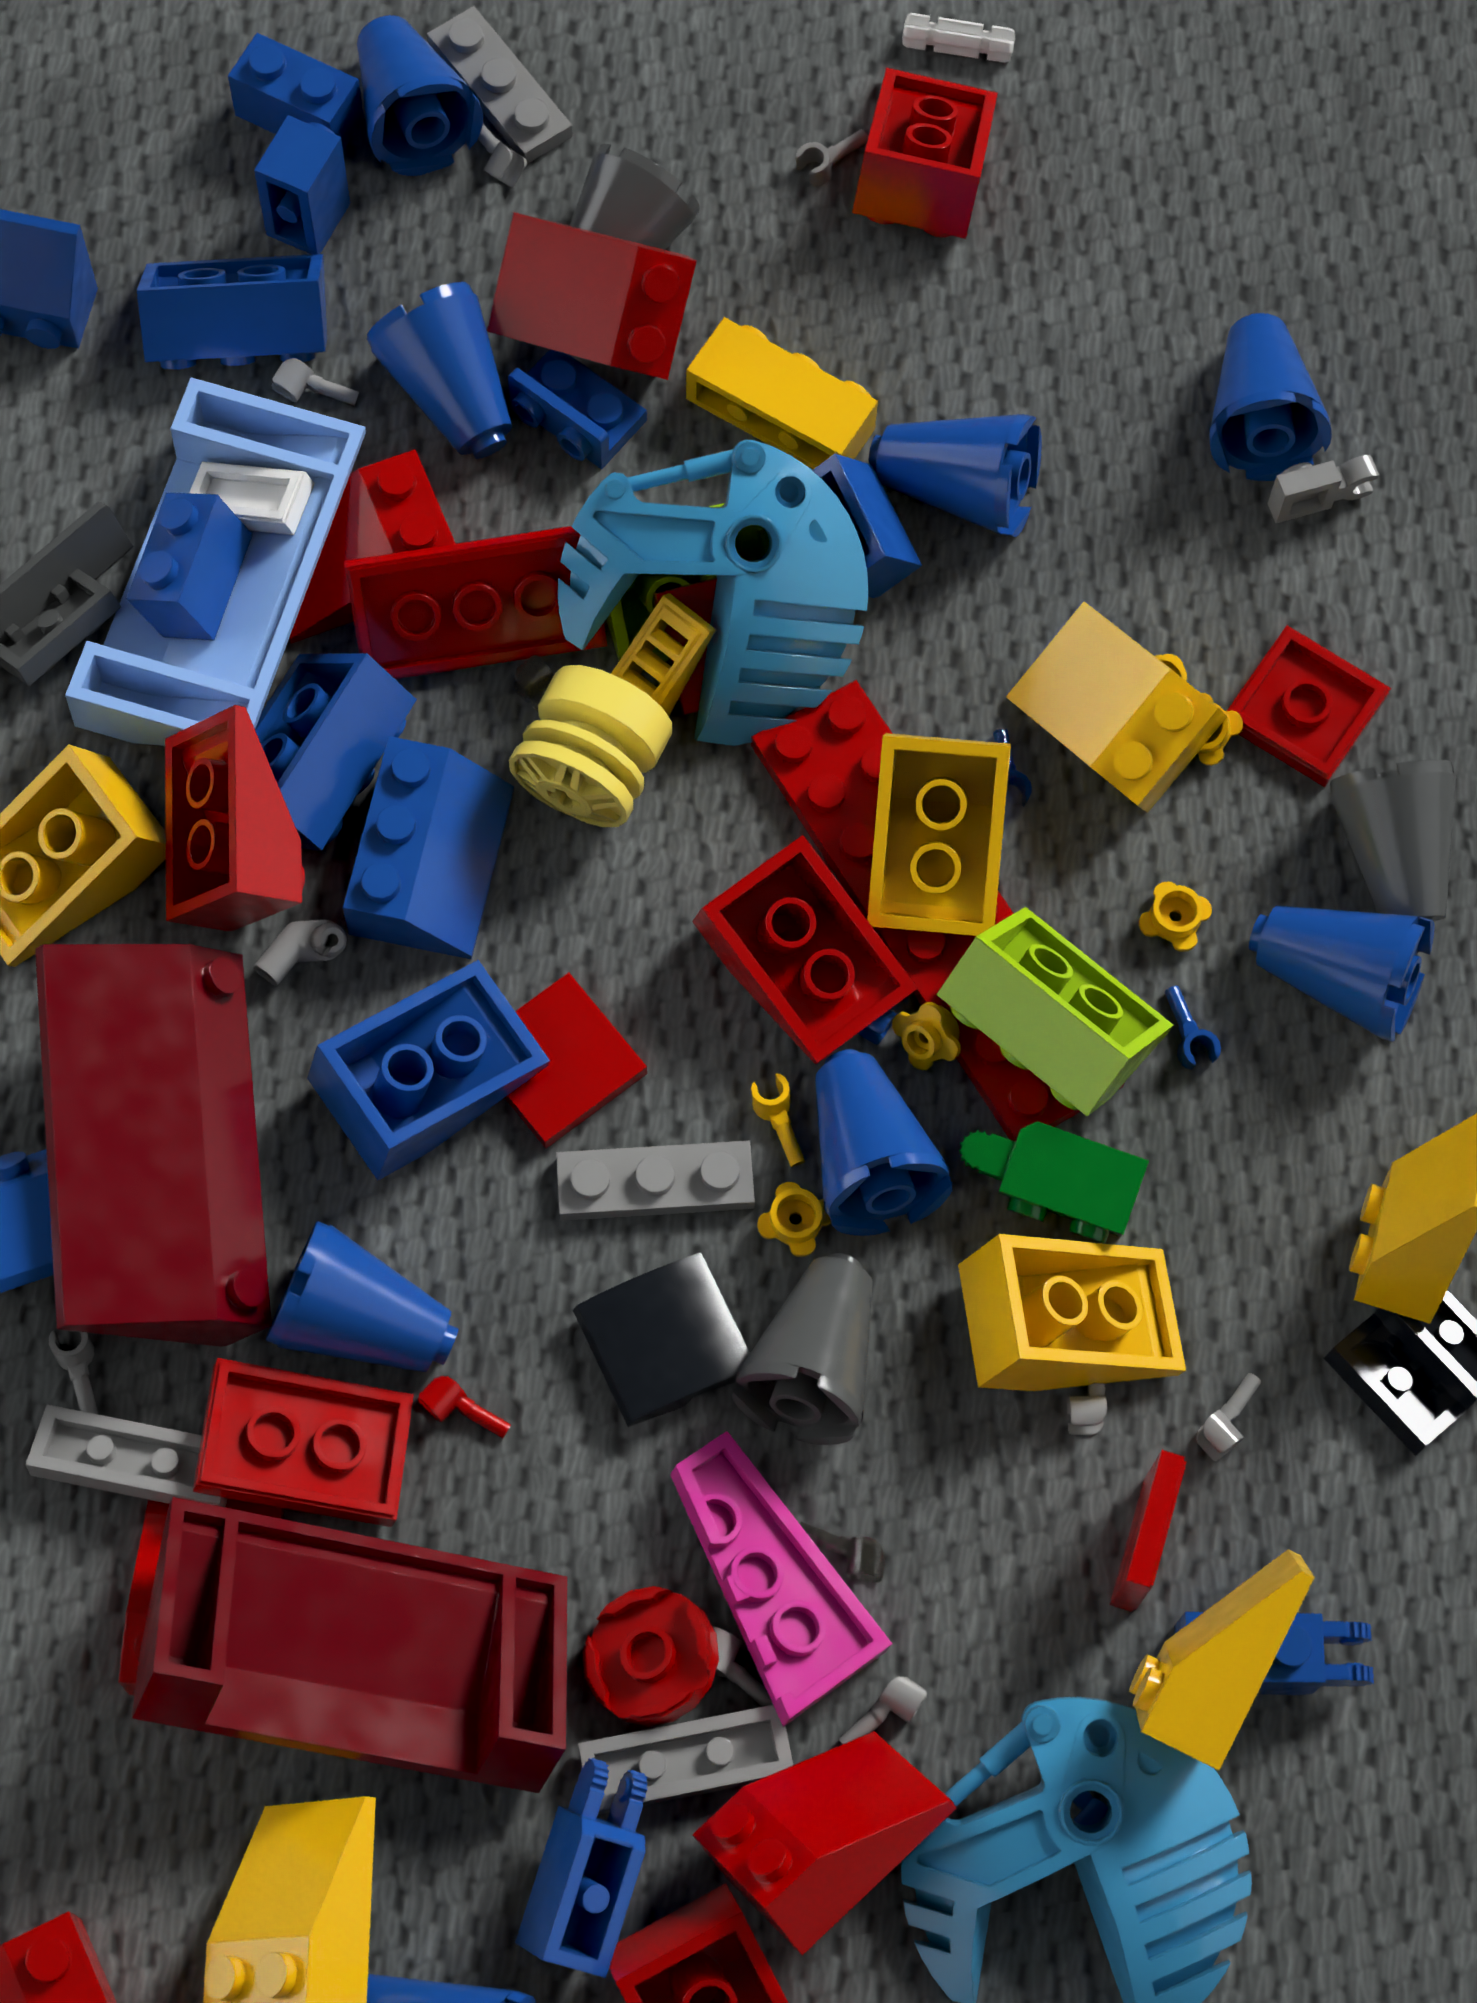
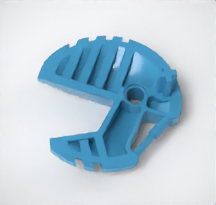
M743 440L737 443L732 450L685 460L684 464L631 477H626L623 473L613 472L596 487L578 512L571 526L580 534L577 547L575 549L565 542L561 556V563L571 570L570 586L558 577V605L565 639L581 650L585 649L639 574L716 575L717 581L710 623L716 631L707 646L694 736L696 741L731 746L751 743V736L762 730L797 721L783 718L796 708H816L832 692L831 689L820 688L829 676L843 677L852 659L840 657L846 644L859 645L864 626L853 624L855 611H867L868 576L863 548L848 512L835 493L817 474L793 456L755 440ZM730 473L726 502L722 507L642 502L633 493L687 479L688 482ZM749 525L761 526L767 532L769 538V547L766 553L756 560L741 558L735 548V539L738 532Z
M1057 1697L1030 1703L1022 1713V1722L979 1758L981 1762L944 1794L952 1800L955 1806L959 1805L991 1776L995 1778L1030 1747L1041 1774L1040 1784L964 1818L949 1819L947 1817L901 1861V1883L915 1888L917 1902L903 1899L908 1925L925 1930L929 1942L914 1939V1943L927 1969L953 2002L976 2003L991 1902L1074 1863L1123 2003H1202L1214 1990L1231 1963L1229 1960L1213 1965L1220 1951L1241 1941L1248 1914L1243 1912L1234 1916L1236 1902L1251 1895L1252 1880L1250 1870L1238 1874V1859L1250 1853L1245 1831L1241 1830L1232 1834L1229 1820L1240 1814L1230 1792L1214 1768L1142 1733L1135 1708L1104 1699L1087 1697ZM1085 1791H1097L1107 1798L1108 1808L1105 1816L1093 1825H1081L1070 1817V1807L1073 1800L1078 1794Z

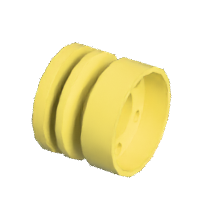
M583 665L563 666L554 674L538 704V715L541 720H534L526 727L523 733V742L514 749L509 759L510 772L523 788L549 807L588 824L599 827H619L627 822L633 810V800L639 797L644 789V776L642 773H646L656 766L672 735V721L656 701L628 681L596 668Z

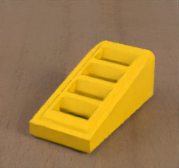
M670 593L665 594L611 674L628 681L647 693L665 710L669 717L716 629ZM667 624L689 640L685 647L664 632ZM655 647L674 661L672 666L653 652ZM643 670L660 682L658 687L641 675Z

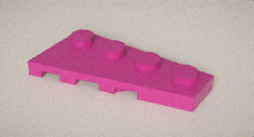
M728 1431L675 1465L670 1476L784 1727L883 1655L890 1648L892 1642Z

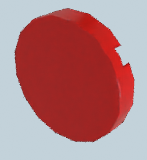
M656 1586L630 1590L607 1604L596 1618L599 1623L594 1628L592 1637L587 1636L583 1650L585 1679L595 1699L621 1720L647 1727L674 1722L696 1708L711 1688L719 1662L717 1634L705 1612L682 1594Z

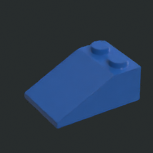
M477 960L318 1044L307 1079L378 1181L431 1152L546 1068L550 1060L483 965Z

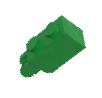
M1038 1121L1020 1129L1016 1142L995 1134L987 1135L986 1131L983 1133L978 1130L976 1133L970 1132V1135L964 1136V1141L960 1142L961 1149L959 1150V1154L962 1155L961 1161L965 1162V1167H971L972 1171L978 1169L980 1174L1002 1181L998 1194L1010 1198L1007 1210L1040 1222H1044L1047 1211L1072 1220L1069 1232L1106 1244L1109 1233L1119 1237L1124 1235L1149 1160Z

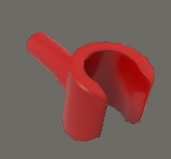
M440 1376L433 1379L420 1392L418 1397L419 1404L440 1423L457 1409L465 1418L467 1417L501 1438L505 1437L511 1426L510 1423L475 1404L474 1400L467 1397V1394L460 1385L448 1376Z

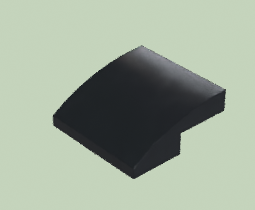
M701 1252L614 1286L576 1305L573 1309L576 1319L628 1427L684 1407L695 1396L735 1383L737 1372L750 1354Z
M1448 1290L1430 1324L1378 1308L1374 1314L1333 1347L1323 1358L1415 1456L1477 1402V1320Z

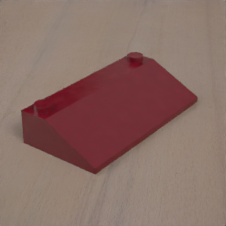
M42 944L35 948L57 1329L223 1347L271 1327L243 955L192 944Z
M172 1497L168 1506L139 1654L132 1719L540 1793L566 1750L568 1576Z

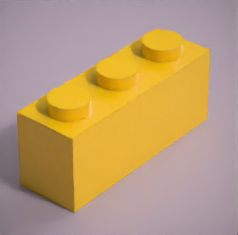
M723 317L686 369L687 400L768 445L793 456L812 469H815L835 453L855 459L875 430L878 400L872 398L865 388L852 381L839 380L821 370L808 356L801 353L792 354L770 342L758 329L749 325L740 326L726 317Z

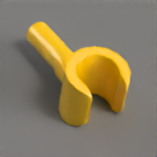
M776 1073V1086L780 1096L772 1100L761 1097L754 1081L751 1086L752 1105L757 1116L771 1122L773 1129L777 1132L790 1167H794L804 1163L805 1159L790 1125L791 1120L788 1115L790 1108L789 1083L783 1075Z

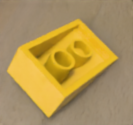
M1083 601L1006 696L1019 709L1147 813L1227 718L1218 706L1085 601Z
M888 733L883 735L867 920L872 927L978 936L995 925L1011 744Z
M68 744L0 813V955L8 966H18L35 955V948L42 944H52L135 890L166 859L165 830L109 756Z
M1477 1113L1392 1162L1382 1186L1372 1183L1369 1186L1360 1215V1221L1370 1224L1368 1235L1360 1233L1349 1265L1350 1272L1359 1274L1354 1296L1355 1301L1422 1322L1431 1323L1477 1232Z
M998 1234L958 1264L978 1388L1042 1391L1088 1386L1093 1383L1106 1384L1179 1376L1186 1371L1163 1249Z
M1287 1549L1166 1640L1157 1658L1149 1654L1145 1655L1129 1689V1692L1135 1695L1133 1706L1135 1707L1142 1733L1212 1768L1220 1770L1315 1578L1301 1555Z
M363 1796L265 1806L207 1941L203 2003H367L376 1798Z

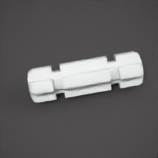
M910 13L905 19L902 41L903 45L907 48L925 50L926 45L934 46L933 52L977 59L979 58V53L988 54L987 60L1006 63L1012 57L1015 32L1011 28L993 25L992 31L983 30L984 24L942 17L938 18V23L930 22L929 15Z

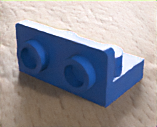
M550 349L527 374L521 369L515 368L508 376L510 405L517 417L525 424L534 428L540 424L557 437L559 445L568 455L578 461H583L587 458L600 469L606 466L647 421V410L569 354Z

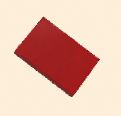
M217 1358L213 1366L192 1492L392 1527L397 1520L414 1394Z

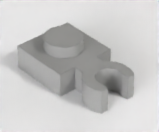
M1371 455L1355 457L1336 467L1334 460L1314 466L1308 462L1299 463L1287 468L1280 475L1276 476L1267 504L1275 523L1331 509L1334 501L1341 499L1356 500L1372 494L1373 488L1370 481L1378 479L1379 473Z

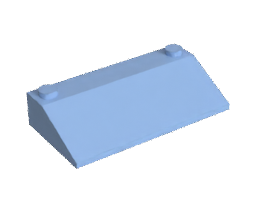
M190 378L170 428L177 459L121 598V608L116 611L103 645L86 641L65 694L75 727L134 744L165 746L166 738L233 705L246 707L252 724L256 729L366 433L364 426ZM202 461L306 471L315 484L295 534L286 535L250 531L253 536L215 640L162 637L126 599L166 492L189 493Z

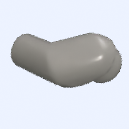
M330 920L291 922L276 937L253 965V968L261 977L274 986H278L296 963L327 961L341 954L347 944L346 933L341 926Z

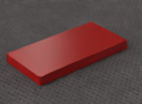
M571 526L344 561L359 653L369 654L394 679L580 651L581 649L567 641L564 637L558 605V577L570 586L571 570L561 563L562 551L565 542L576 549L580 534ZM604 623L584 650L607 646Z

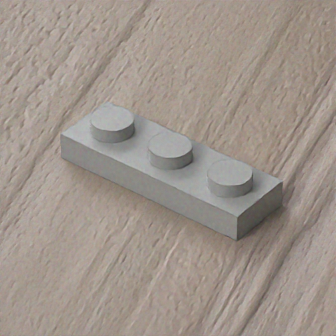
M475 6L427 33L428 44L473 90L481 105L483 114L510 147L527 160V164L573 137L572 124Z
M750 1140L556 1152L560 1221L754 1209L755 1199Z
M48 1404L46 1405L25 1464L30 1476L168 1504L172 1497L226 1507L228 1498L192 1492L202 1435Z
M773 1705L578 1743L582 1767L589 1758L604 1761L608 1765L609 1779L607 1780V1787L604 1790V1797L598 1815L610 1812L614 1796L617 1793V1786H619L620 1779L623 1778L624 1773H627V1770L641 1772L647 1776L648 1790L643 1801L644 1806L748 1785L793 1766L786 1726H782Z

